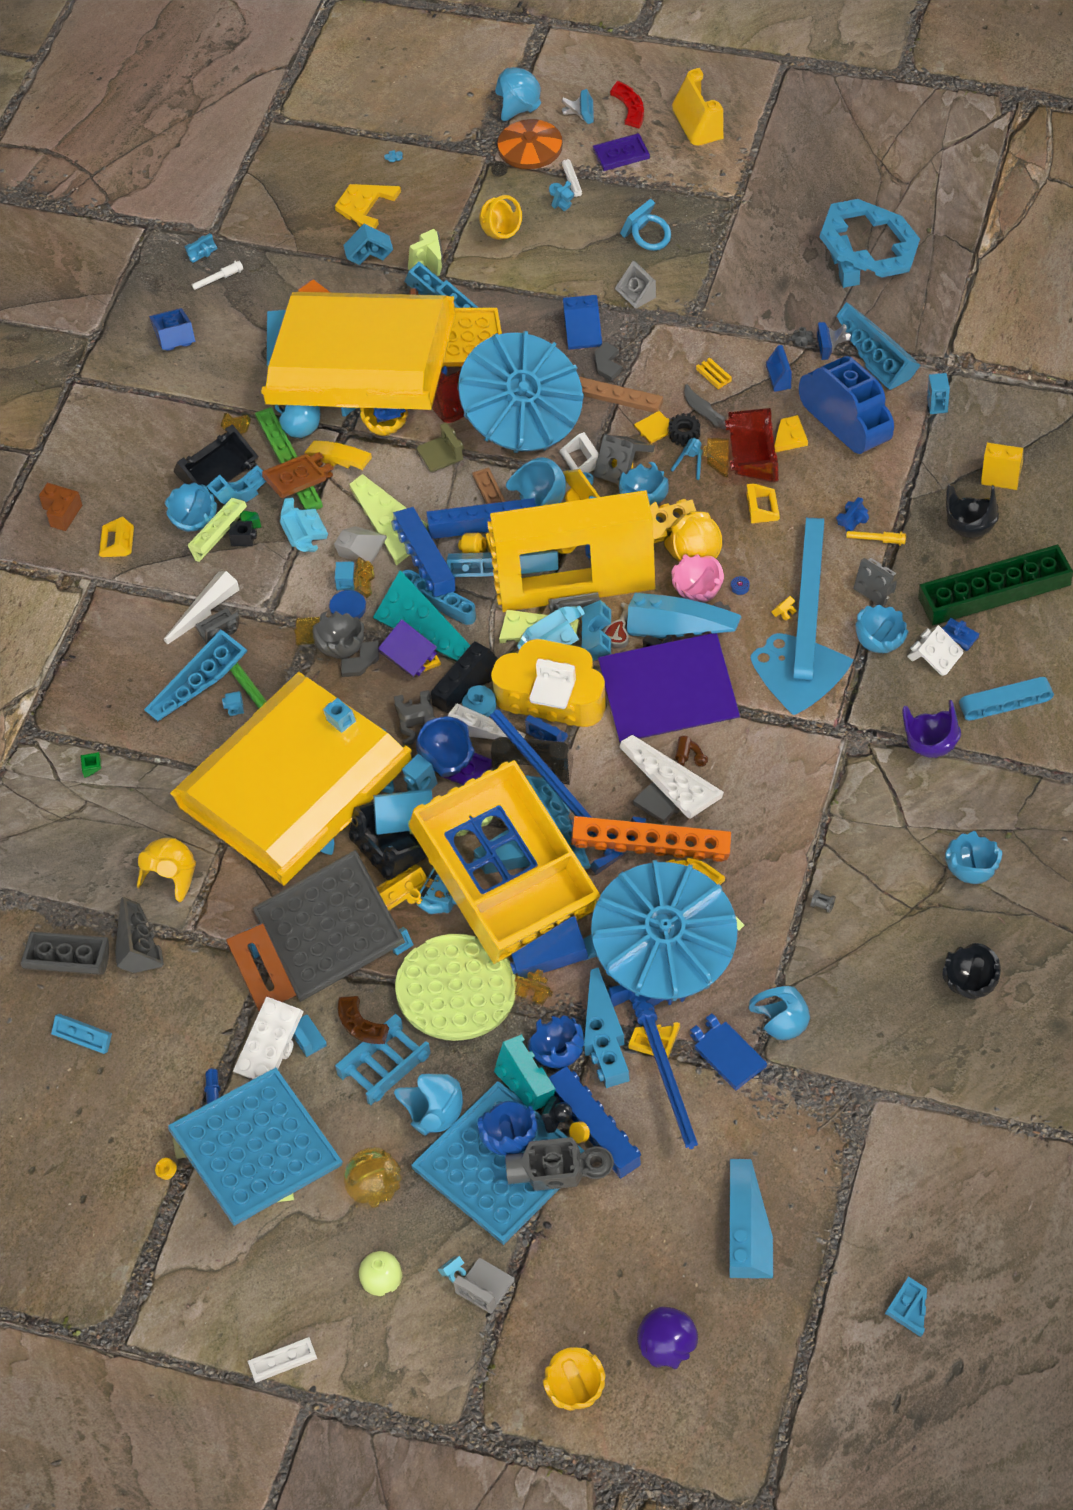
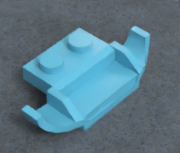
M293 498L284 499L280 513V524L291 546L303 552L317 551L318 546L312 545V540L327 539L328 532L316 509L299 510L294 508Z
M581 606L558 608L528 627L518 642L517 647L520 650L523 644L534 639L567 645L573 644L579 638L570 623L585 614Z

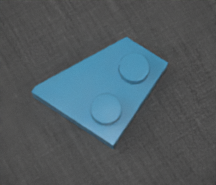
M908 1276L885 1312L886 1315L922 1337L925 1331L924 1317L926 1315L925 1300L927 1299V1288Z

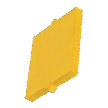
M658 411L635 423L634 427L641 433L642 437L644 436L652 444L668 435L669 418H666Z

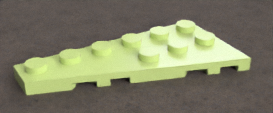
M362 474L349 484L350 489L358 503L361 504L364 513L370 519V523L375 531L387 536L384 544L397 566L409 555L406 553L404 543H401L399 540L398 532L393 530L391 521L393 520V512L407 508ZM421 520L428 531L427 523Z

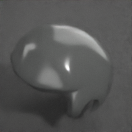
M327 611L321 613L320 622L316 623L312 630L316 647L324 655L332 658L343 659L354 655L361 648V643L364 640V624L359 621L358 617L353 618L348 613L341 615L335 611L330 617H326Z

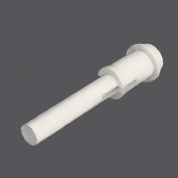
M235 260L233 264L221 268V271L191 285L194 290L199 289L222 277L227 278L237 272L241 273L243 266L240 261L236 262Z

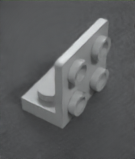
M479 1258L465 1278L457 1276L454 1281L456 1294L492 1314L515 1280L514 1277Z

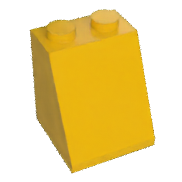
M987 442L981 485H994V487L1017 490L1023 465V448Z

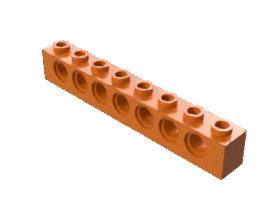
M574 816L572 822L571 845H575L577 848L595 847L597 850L615 849L617 852H626L627 850L634 851L637 854L648 852L654 853L656 856L668 854L676 858L688 856L696 860L708 858L716 862H723L730 855V831ZM587 832H595L597 836L590 837ZM607 834H614L616 839L608 838ZM632 835L636 840L630 841L626 836ZM652 837L655 843H649L646 838ZM671 839L675 844L669 845L666 840ZM691 841L695 846L689 847L685 842ZM711 843L714 846V848L709 849L705 846V844Z

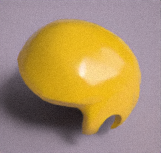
M360 408L361 419L369 431L380 436L396 433L406 423V417L409 413L408 409H405V412L400 413L401 417L377 422V418L374 416V408Z
M570 1347L559 1351L553 1356L549 1366L545 1368L543 1386L546 1394L555 1406L573 1411L590 1407L595 1403L605 1387L606 1375L600 1360L595 1354L592 1355L590 1351L583 1348Z

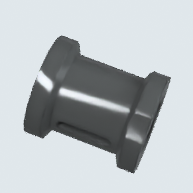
M816 890L810 906L825 909L827 913H830L836 897L821 894L819 890Z

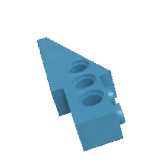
M418 262L408 271L404 282L411 288H416L419 295L454 296L455 308H479L447 280L443 282L421 262Z
M594 968L590 971L584 1051L585 1056L591 1055L593 1064L598 1065L597 1075L599 1081H603L605 1087L609 1088L629 1082V1070L620 1046L624 1045L622 1028L599 968Z

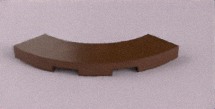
M358 996L339 997L338 1015L345 1030L360 1041L371 1044H385L389 1031L388 1025L373 1023L363 1019L359 1011L360 999Z

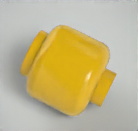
M465 533L459 540L458 547L462 553H483L486 550L487 543L485 537L480 533Z

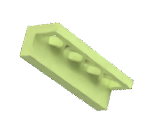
M231 498L188 544L195 561L200 562L229 531L230 524L240 519V513L247 507L245 501Z

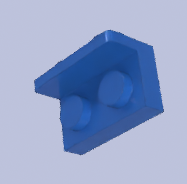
M529 715L525 719L527 734L556 749H559L568 738L567 733L561 731L556 726L544 722L540 718Z

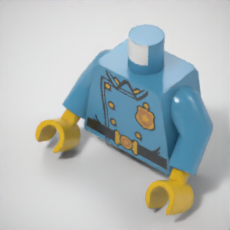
M433 868L421 891L412 889L409 893L413 896L407 898L408 903L414 904L416 902L417 906L428 914L449 913L456 904L435 868Z

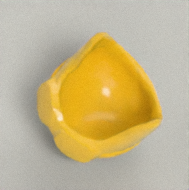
M689 512L688 514L681 515L671 525V535L664 541V546L673 558L680 562L684 554L689 557H693L696 554L700 557L712 556L715 559L718 557L722 548V535L718 525L711 519L708 512Z
M161 838L151 842L138 856V866L140 869L137 888H140L150 871H155L163 877L174 880L175 898L179 903L182 902L190 888L196 866V861L190 849L176 838Z

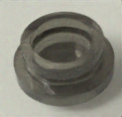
M502 161L495 162L491 167V172L495 176H503L508 171L507 166Z

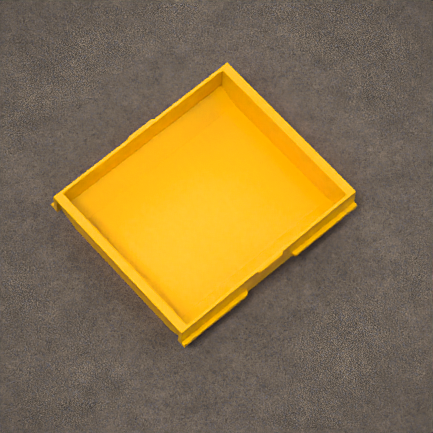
M292 292L268 366L266 386H263L261 393L264 395L265 404L431 410L456 316L454 296Z
M300 672L295 674L245 724L170 793L181 810L283 886L352 821L354 807L370 803L373 800V795H378L412 760L410 754L412 750L406 745L402 747L386 731L350 706L348 707L353 711L356 722L342 733L327 721L323 711L337 697Z

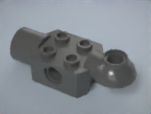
M572 1137L530 1141L524 1153L505 1155L508 1185L530 1183L535 1191L577 1187L582 1177H589L591 1179L604 1178L611 1172L614 1163L612 1154L603 1147L594 1146L580 1153V1148ZM595 1162L601 1163L599 1167L592 1166Z

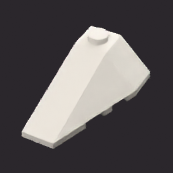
M458 703L448 715V717L458 718L468 725L469 737L510 741L491 718ZM518 731L525 738L526 734Z

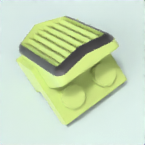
M432 229L421 234L419 242L410 246L408 270L412 269L418 262H421L436 276L441 274L444 262L438 231Z

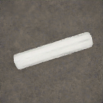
M569 159L563 160L562 166L567 180L571 183L570 188L575 194L574 197L581 196L582 190L572 163Z

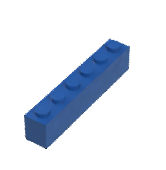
M531 498L426 511L428 532L432 539L461 536L465 533L489 532L487 522L491 521L490 513L536 507L535 500Z
M414 507L393 512L392 528L398 532L400 542L404 543L406 553L411 555L413 565L418 567L421 579L426 581L428 591H431L434 597L454 592L455 577Z
M566 1066L549 1077L555 1087L553 1096L558 1095L560 1102H566L571 1106V1119L574 1123L582 1121L587 1124L590 1131L588 1140L591 1144L603 1147L612 1154L614 1160L612 1169L620 1179L641 1165L639 1149L629 1143L628 1136L623 1130L620 1131L616 1127L613 1117L611 1115L607 1116L602 1104L592 1098L591 1091L586 1085L583 1087L575 1071L571 1072Z

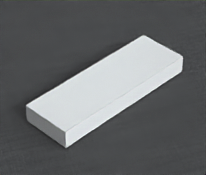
M308 1337L248 1361L254 1381L257 1383L317 1359V1356Z

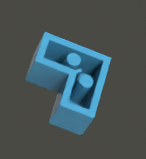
M363 224L343 245L346 258L358 265H361L369 255L384 260L393 251L390 236L366 224Z

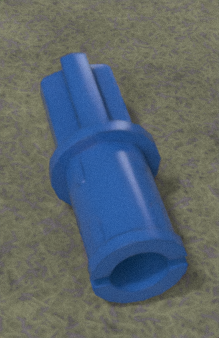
M212 1068L206 1071L204 1091L206 1092L207 1104L218 1099L221 1090L218 1085V1071Z

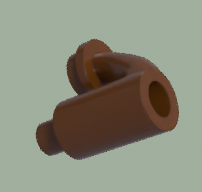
M680 736L675 755L677 763L684 766L685 762L689 759L691 749L696 754L694 756L695 764L700 767L705 766L708 762V757L703 754L698 744L688 736Z

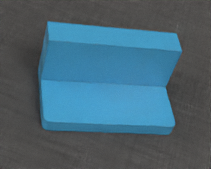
M308 1015L301 1017L293 1038L304 1055L308 1057L326 1047L327 1043Z

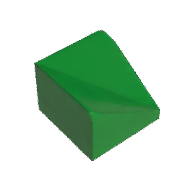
M242 511L240 513L241 521H252L254 528H261L257 512Z
M99 752L80 755L84 778L101 770L102 760Z

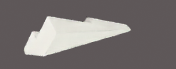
M227 571L218 572L165 636L164 641L167 644L171 643L193 628L197 623L212 615L211 609L239 591L237 580Z

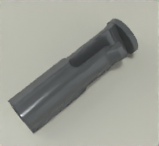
M594 592L548 599V607L550 613L562 607L581 606L583 608L599 601V594Z

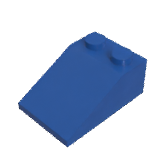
M597 295L563 298L568 350L600 347L602 345Z
M182 308L149 316L162 350H173L176 346H189L192 342H196L192 323Z

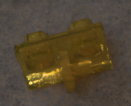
M540 969L535 974L532 972L528 973L527 977L533 979L532 981L518 975L514 980L517 983L515 989L517 996L526 999L529 990H533L535 993L532 1001L540 1005L545 1003L548 996L552 997L553 991L549 987L540 984V982L546 984L548 981L547 978L542 977L543 970Z

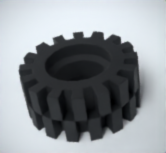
M681 413V416L677 414L676 418L672 417L668 428L671 442H675V445L681 443V446L684 447V444H687L691 438L699 440L701 426L699 419H696L694 415L691 417V414L685 416V413ZM688 428L690 431L682 432L679 429Z

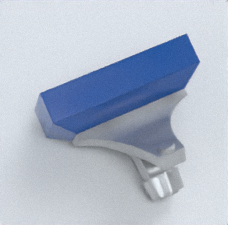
M825 322L818 323L817 339L821 360H828L838 343L850 341V333H844L847 329L845 324L833 331L831 328H828Z

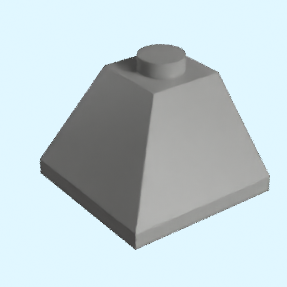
M354 526L343 529L334 545L340 557L371 566L387 536Z

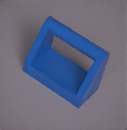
M778 345L766 361V368L774 392L791 389L792 371L783 345Z

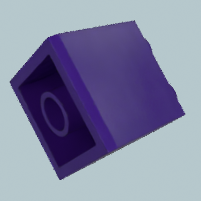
M402 619L378 648L383 656L413 678L416 675L420 676L426 668L424 664L428 660L431 662L437 655V652H435L437 647Z

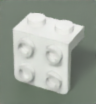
M938 625L932 629L927 628L920 635L921 640L911 646L910 649L912 651L907 657L911 661L923 657L941 676H944L961 657L963 649Z
M538 659L536 663L537 678L529 697L530 702L565 709L576 681L575 666L568 663Z

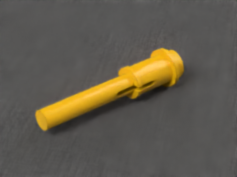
M847 531V538L883 541V543H893L901 546L906 542V533L902 531L900 533L884 531L883 534Z

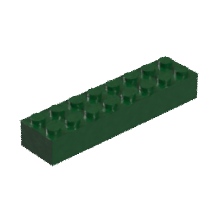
M1057 544L919 584L918 599L933 626L947 622L950 618H961L1071 586L1073 570Z

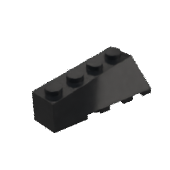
M474 641L432 689V705L449 713L457 703H462L464 696L471 687L483 686L485 683L489 684L492 681L491 674L494 664L498 660L495 654L489 648Z

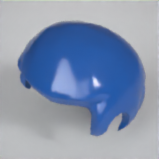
M564 1015L561 1018L551 1016L552 1020L547 1024H542L541 1019L536 1022L537 1032L528 1040V1049L534 1053V1059L539 1064L548 1068L561 1069L573 1064L581 1056L585 1043L581 1025L576 1023L574 1018L569 1019L568 1016Z
M504 1101L495 1105L490 1112H485L483 1116L478 1118V1132L482 1143L488 1150L498 1155L521 1153L526 1150L529 1142L533 1141L536 1137L537 1121L531 1106L526 1108V1106L515 1101Z

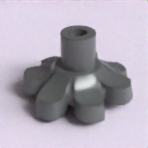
M800 327L799 330H795L793 335H791V340L795 341L794 345L797 347L801 343L803 346H807L808 342L812 343L814 341L812 331H807L805 327Z

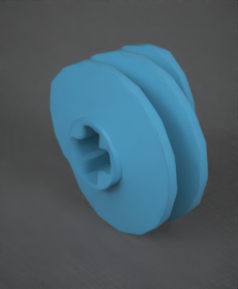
M473 686L464 696L462 706L490 717V714L496 709L495 694L486 686Z

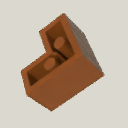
M47 482L39 494L43 509L48 510L46 514L50 527L66 531L83 506L79 492Z

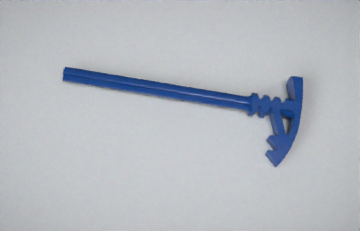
M496 709L490 714L492 720L573 814L579 817L592 818L502 712ZM633 816L630 822L645 823L646 819ZM587 832L589 836H597L595 832ZM614 834L607 835L610 839H616ZM632 835L626 836L630 841L636 840ZM606 849L603 853L605 857L594 860L591 863L590 869L596 875L615 863L628 851L617 852L615 849Z
M622 985L610 987L608 994L613 1007L630 1000L635 1010L638 1024L644 1026L685 1147H689V1150L694 1149V1146H697L698 1143L655 1024L658 1017L654 1006L665 999H654L642 995L638 997L634 992ZM686 997L680 998V1001L683 1002ZM666 999L668 1005H671L672 999Z

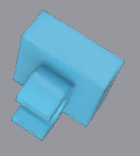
M454 1256L437 1269L442 1276H448L449 1280L453 1283L456 1279L454 1277L456 1271H459L462 1276L466 1275V1271L460 1267L464 1264L460 1256Z

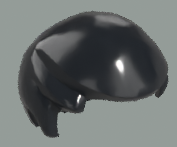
M972 943L965 948L958 947L954 953H947L942 976L954 993L965 998L977 999L985 997L994 991L999 983L1001 965L998 956L992 949L980 943Z

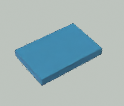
M426 789L373 795L376 834L409 831L408 822L411 820L413 809L420 804L426 805L432 800V790Z

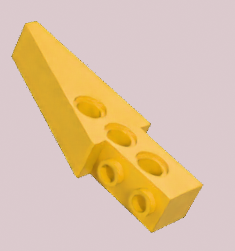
M682 499L677 501L676 504L669 505L667 503L659 506V508L657 502L650 505L653 518L654 543L664 541L668 536L667 533L672 531L671 525L677 519L673 512H677L681 516L696 511L693 500L687 501ZM656 517H661L663 523L658 522Z

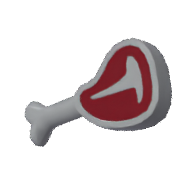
M625 602L620 603L623 608L620 619L613 621L604 630V633L611 638L612 648H624L629 642V635L626 631L629 604Z

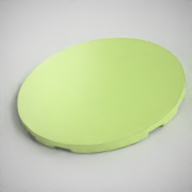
M467 934L441 935L426 940L424 944L414 948L404 958V962L398 969L396 976V999L405 1018L421 1032L443 1040H468L492 1031L508 1016L516 998V975L513 974L511 962L508 958L493 964L476 936Z

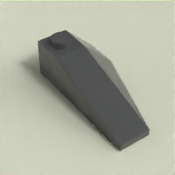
M122 897L120 902L115 949L117 967L132 973L162 967L164 965L162 950L159 945L154 943L153 938L155 935L146 926L148 920L140 904L125 897Z

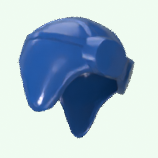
M445 716L432 719L424 724L417 737L416 748L418 754L429 761L434 771L441 777L458 774L461 769L469 765L475 754L469 737L468 725L458 718Z

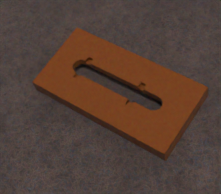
M263 923L226 939L258 1012H260L266 997L282 1003L296 997V993ZM250 943L256 946L274 985L273 991L266 989L248 950Z

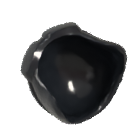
M949 484L946 490L948 526L958 535L970 539L979 538L989 533L999 519V507L996 502L994 485L991 487L990 498L975 499L973 497H966L960 499L954 485Z

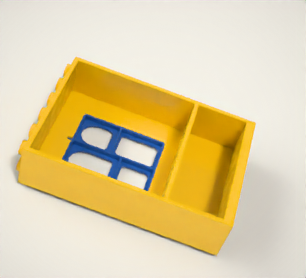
M515 760L510 763L508 761L499 765L498 769L494 771L488 770L476 780L472 778L460 788L454 787L442 797L438 795L426 805L420 804L413 809L409 828L493 964L511 956L514 952L570 917L575 916L576 920H579L594 911L600 893ZM496 816L505 823L509 833L494 841H489L482 831V822L486 817ZM462 830L473 832L486 851L484 857L470 864L464 861L454 844L455 834ZM510 841L517 842L530 863L529 868L515 875L508 873L495 851L498 847ZM488 863H493L503 880L483 890L475 879L473 871Z

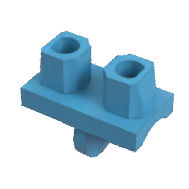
M569 181L564 186L559 183L550 185L549 193L554 196L551 206L554 209L559 206L563 211H566L571 207L572 203L570 200L573 199L575 194L570 190L571 183Z
M210 233L185 246V250L192 263L204 256L209 257L211 252L218 249Z

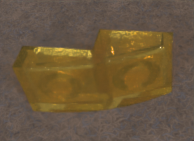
M359 557L354 570V589L368 598L372 595L370 581L375 578L374 567L369 561Z

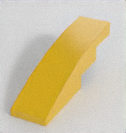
M313 441L304 452L309 457L320 452L324 456L320 461L326 464L330 463L333 467L339 464L346 468L354 466L361 470L372 459L371 453L329 441Z

